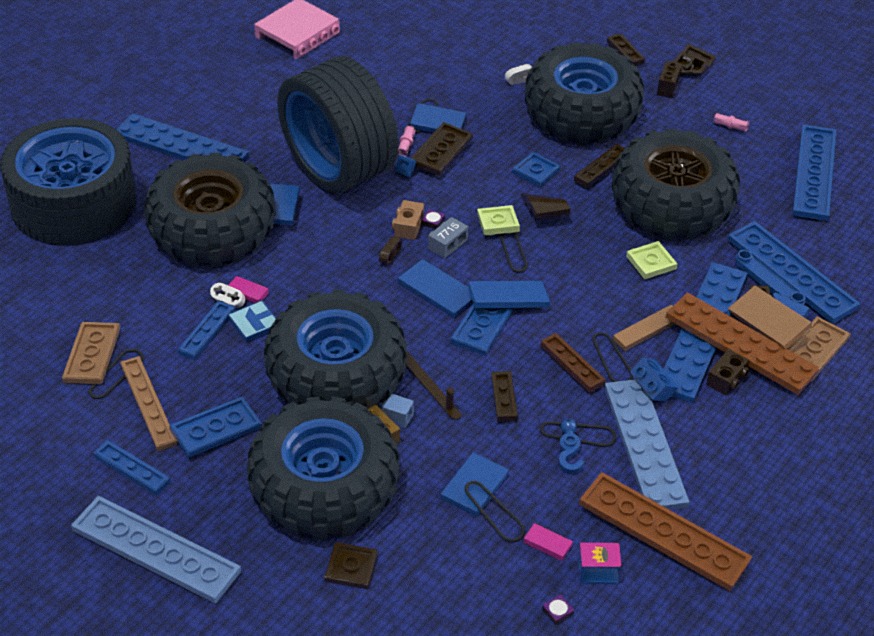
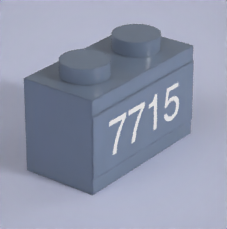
M451 217L428 235V249L446 258L468 240V226Z

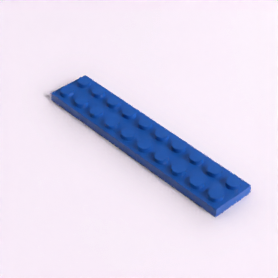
M712 262L697 294V298L731 316L728 308L738 300L748 273ZM682 328L663 370L678 386L672 397L694 403L717 347Z

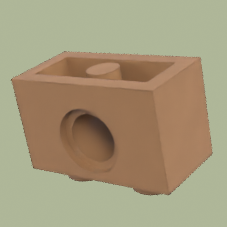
M403 200L401 207L397 208V218H394L392 222L395 237L416 240L421 220L424 217V203Z

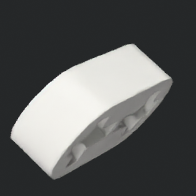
M525 64L509 69L505 74V79L510 85L526 82L531 66Z
M216 283L211 287L210 294L216 301L235 306V308H240L244 305L245 296L240 290L223 283ZM222 290L225 295L217 294L216 292ZM231 296H233V297H237V296H238V297H239V300L233 301L230 297H231Z

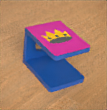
M580 543L578 555L580 584H618V569L621 568L619 544Z

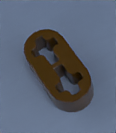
M392 236L380 252V263L385 265L391 264L402 247L401 238Z

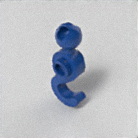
M565 419L561 423V430L564 435L560 438V450L562 453L559 457V467L567 474L580 472L584 463L583 460H579L575 464H568L566 462L567 459L573 457L579 451L581 442L580 438L573 434L577 429V425L572 419Z

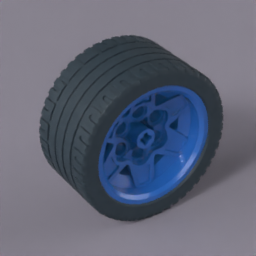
M337 56L287 78L280 85L277 96V112L279 113L278 118L282 127V133L299 167L302 168V171L317 187L328 193L339 194L393 166L399 149L395 117L378 82L374 80V77L359 62L346 56Z
M84 118L55 119L54 121L50 120L46 123L42 122L39 125L26 129L25 132H21L19 136L13 138L2 153L0 169L12 219L19 230L30 238L33 237L34 240L55 245L89 243L118 230L130 218L136 207L137 195L129 145L124 136L108 124Z

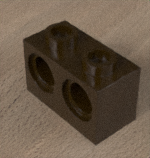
M665 62L658 82V96L673 99L680 79L682 64Z
M728 349L708 372L706 385L727 396L731 390L737 388L741 378L745 379L748 375L749 359Z

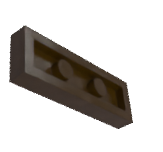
M621 33L607 37V43L613 49L618 50V54L628 56L634 66L645 64L644 56Z
M511 371L491 372L497 422L517 421L518 415Z

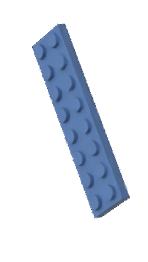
M636 379L605 383L604 389L640 493L669 510L687 508L689 500L651 397Z
M97 496L71 525L72 531L215 604L241 572V566L100 496Z

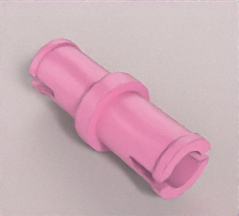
M716 113L714 117L717 118L716 120L714 119V124L727 126L728 129L734 128L746 132L748 129L746 126H749L748 121L736 119L735 116L728 117Z
M411 126L405 128L404 134L399 140L398 155L403 154L407 156L409 147L413 144L415 130Z

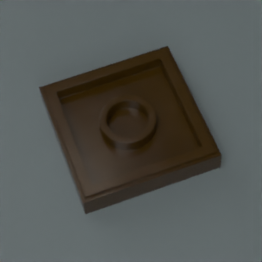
M335 542L324 577L325 582L368 590L378 550Z

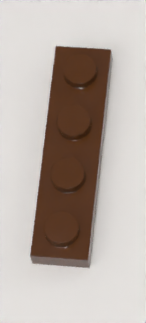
M557 333L541 340L540 346L589 393L605 385L606 379Z

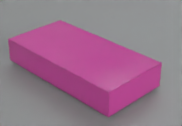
M238 276L228 285L240 290L244 294L245 299L253 303L262 301L269 294L268 288Z
M535 523L524 537L525 544L563 561L573 544V541Z

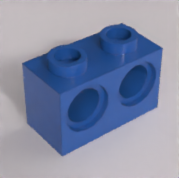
M642 358L630 371L652 400L666 402L678 389V386L654 359Z

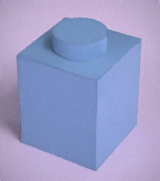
M391 394L388 400L383 402L381 410L397 426L406 428L414 415V401Z

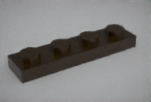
M619 144L614 145L574 175V181L588 189L614 169L617 158L625 148Z

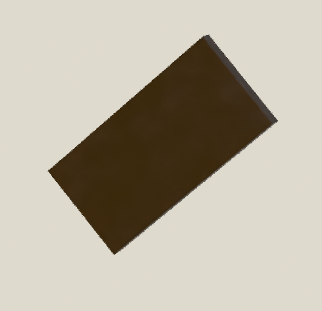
M443 122L411 159L416 161V167L440 176L473 139V134Z

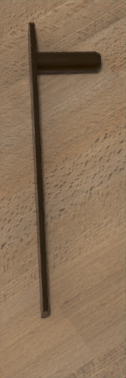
M407 351L406 366L445 412L453 420H459L461 412L454 406V389L448 388L445 395Z

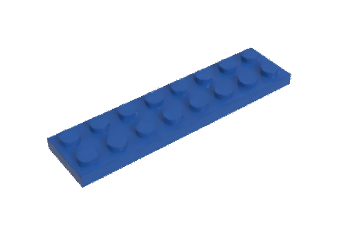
M133 113L116 129L124 136L127 142L181 160H186L188 156L194 154L202 156L210 155V153H221L222 156L228 157L235 155L241 157L244 162L249 157V151Z
M802 125L793 216L824 221L829 219L836 129Z
M753 221L728 235L727 240L739 250L750 251L752 256L792 288L805 295V303L833 324L859 309L860 303L757 222Z

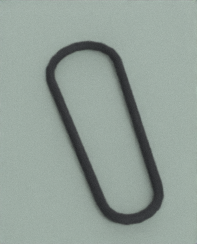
M595 333L592 337V340L600 356V359L605 367V370L611 381L618 382L611 376L610 371L605 363V360L600 352V349L595 341V337L598 335L606 336L615 348L616 352L622 359L623 363L625 364L629 372L631 371V368L629 367L628 363L626 362V360L620 353L619 349L613 342L612 338L607 333Z
M138 349L123 351L107 368L106 374L125 353L138 352L141 355L142 362L144 360L143 353ZM125 375L100 396L92 394L93 388L97 385L93 384L89 389V395L95 399L105 397L126 378Z
M544 422L540 427V431L546 437L560 439L562 436L547 434L543 428L548 424L561 425L562 422ZM576 424L577 427L606 429L612 432L614 436L613 440L609 443L603 444L580 440V443L606 447L615 443L617 439L615 431L610 427Z
M478 481L468 482L464 488L465 493L498 534L510 542L521 540L525 534L522 522L482 483ZM470 484L479 485L520 525L522 532L519 537L508 538L503 535L468 492Z

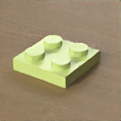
M512 205L477 209V215L484 235L520 232V225Z
M659 241L627 251L626 257L644 279L677 269L676 261Z

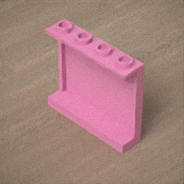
M294 0L254 24L256 38L261 39L266 35L294 50V59L301 57L339 33L338 18L304 0Z

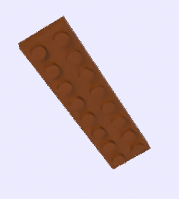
M688 292L666 312L665 318L723 352L730 349L749 359V367L797 395L819 371L820 367L788 349H783L776 342Z
M603 472L599 474L579 500V505L729 591L732 590L751 562V555Z

